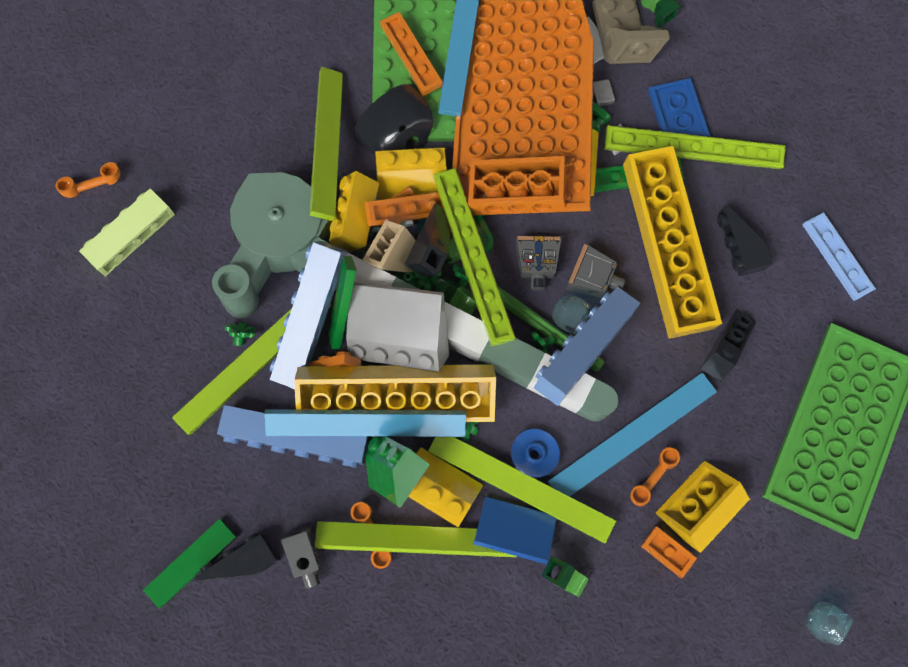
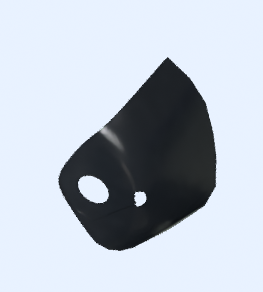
M403 84L393 87L373 102L359 117L354 129L353 138L375 155V151L409 150L406 147V142L412 136L418 138L417 146L412 149H422L433 127L432 111L416 85ZM401 125L406 126L405 130L399 132Z

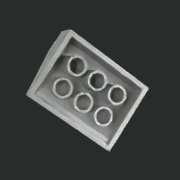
M354 282L347 320L346 341L348 352L351 353V356L360 358L362 361L439 372L449 357L444 293Z

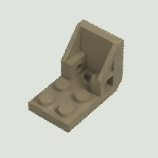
M593 0L592 2L604 59L609 64L650 63L670 38L666 29L655 26H641L635 0Z

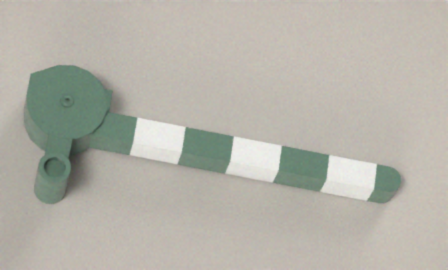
M283 172L249 173L235 195L230 208L231 227L240 244V248L230 264L219 268L214 273L212 279V287L226 311L233 317L247 318L257 310L259 305L258 294L271 272L280 273L295 270L301 272L302 268L306 267L308 261L306 259L308 247L317 241L328 243L330 239V225L332 221L309 215L311 186L297 176ZM347 252L346 256H352L357 270L356 283L420 290ZM445 302L449 349L480 365H494L496 373L545 397L534 389L538 378L535 376L543 365L548 367L551 364L549 360L552 356L517 338L514 341L491 347L483 321ZM584 374L559 405L590 421L596 422L605 419L616 409L618 395L609 385Z

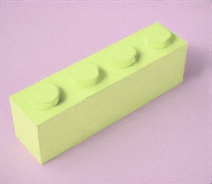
M149 189L147 192L140 194L130 207L123 209L114 221L106 224L97 236L88 240L79 252L106 277L175 214Z

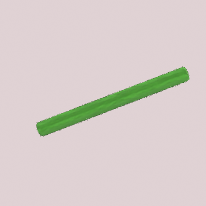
M498 287L504 307L544 336L552 335L555 343L564 349L562 345L568 338L567 334ZM598 357L590 368L596 372L599 371L604 364V360Z

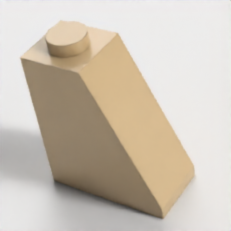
M385 220L365 254L363 262L382 270L414 273L411 268L405 265V262L416 241L405 226Z

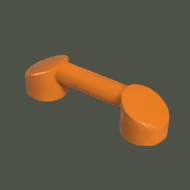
M108 162L100 168L101 176L75 183L71 177H62L56 182L55 187L62 196L72 198L78 196L82 191L103 184H115L120 177L121 171L117 164Z
M668 447L663 449L659 456L658 466L645 483L632 489L630 499L633 504L645 506L650 501V491L666 470L677 466L680 461V454L675 448Z
M365 502L355 503L351 508L352 518L357 522L373 524L371 520L372 508L369 504ZM374 551L371 555V562L378 569L388 567L392 561L391 552Z

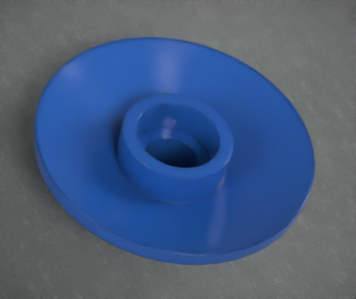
M529 429L520 433L515 438L511 447V457L516 468L525 475L543 477L551 473L557 466L560 450L556 440L549 433L540 429ZM530 452H536L538 454V458H531Z

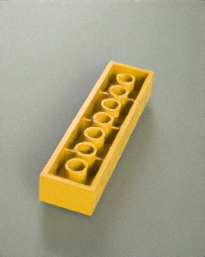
M674 146L629 154L623 167L668 338L714 330L722 324Z
M443 365L439 372L403 366L297 367L294 379L296 410L465 411L466 422H495L496 375L494 365Z

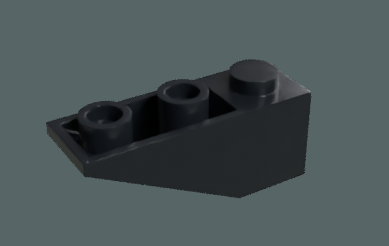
M435 203L405 262L406 266L421 276H438L448 256L451 228L444 209Z
M728 205L723 206L718 213L717 222L719 227L724 230V243L726 248L731 251L733 269L738 272L739 277L765 271L773 264L765 241Z
M736 309L708 353L701 369L722 381L736 366L756 321Z
M254 533L243 540L245 545L237 550L233 547L221 555L223 559L216 564L212 561L199 569L201 573L194 578L198 581L256 575L274 565L280 559L267 537L263 534L257 536Z

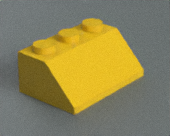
M444 148L375 151L379 200L391 199L406 187H410L415 195L438 192L433 174L447 170Z
M357 171L343 177L339 185L341 190L339 199L336 201L335 218L330 225V244L344 249L348 253L366 246L370 226L367 224L364 202L376 200L379 182Z
M421 447L416 454L430 465L408 497L458 528L483 485Z
M703 461L657 510L656 514L683 541L701 553L750 498L741 482Z

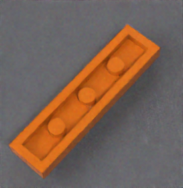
M398 12L381 20V28L421 94L425 96L442 87V80L401 13Z
M439 193L364 202L368 226L383 224L385 220L401 222L427 218L435 203L443 208Z

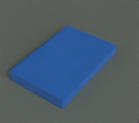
M691 78L648 88L647 91L661 132L711 137Z
M485 497L474 545L547 564L557 518L544 512Z

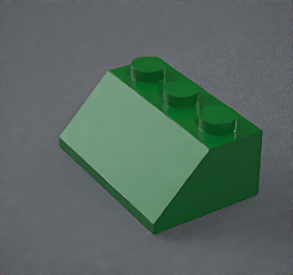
M386 436L374 437L369 442L368 450L365 452L369 487L401 508L430 464L409 448Z

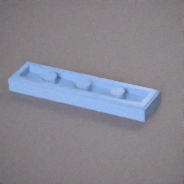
M824 212L802 224L853 301L876 289Z

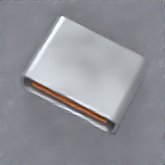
M609 79L593 82V92L597 105L614 104L615 98Z

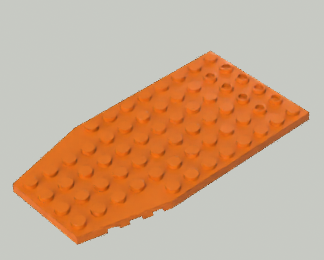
M479 0L461 117L456 116L452 169L456 168L472 215L590 211L594 42L582 0Z

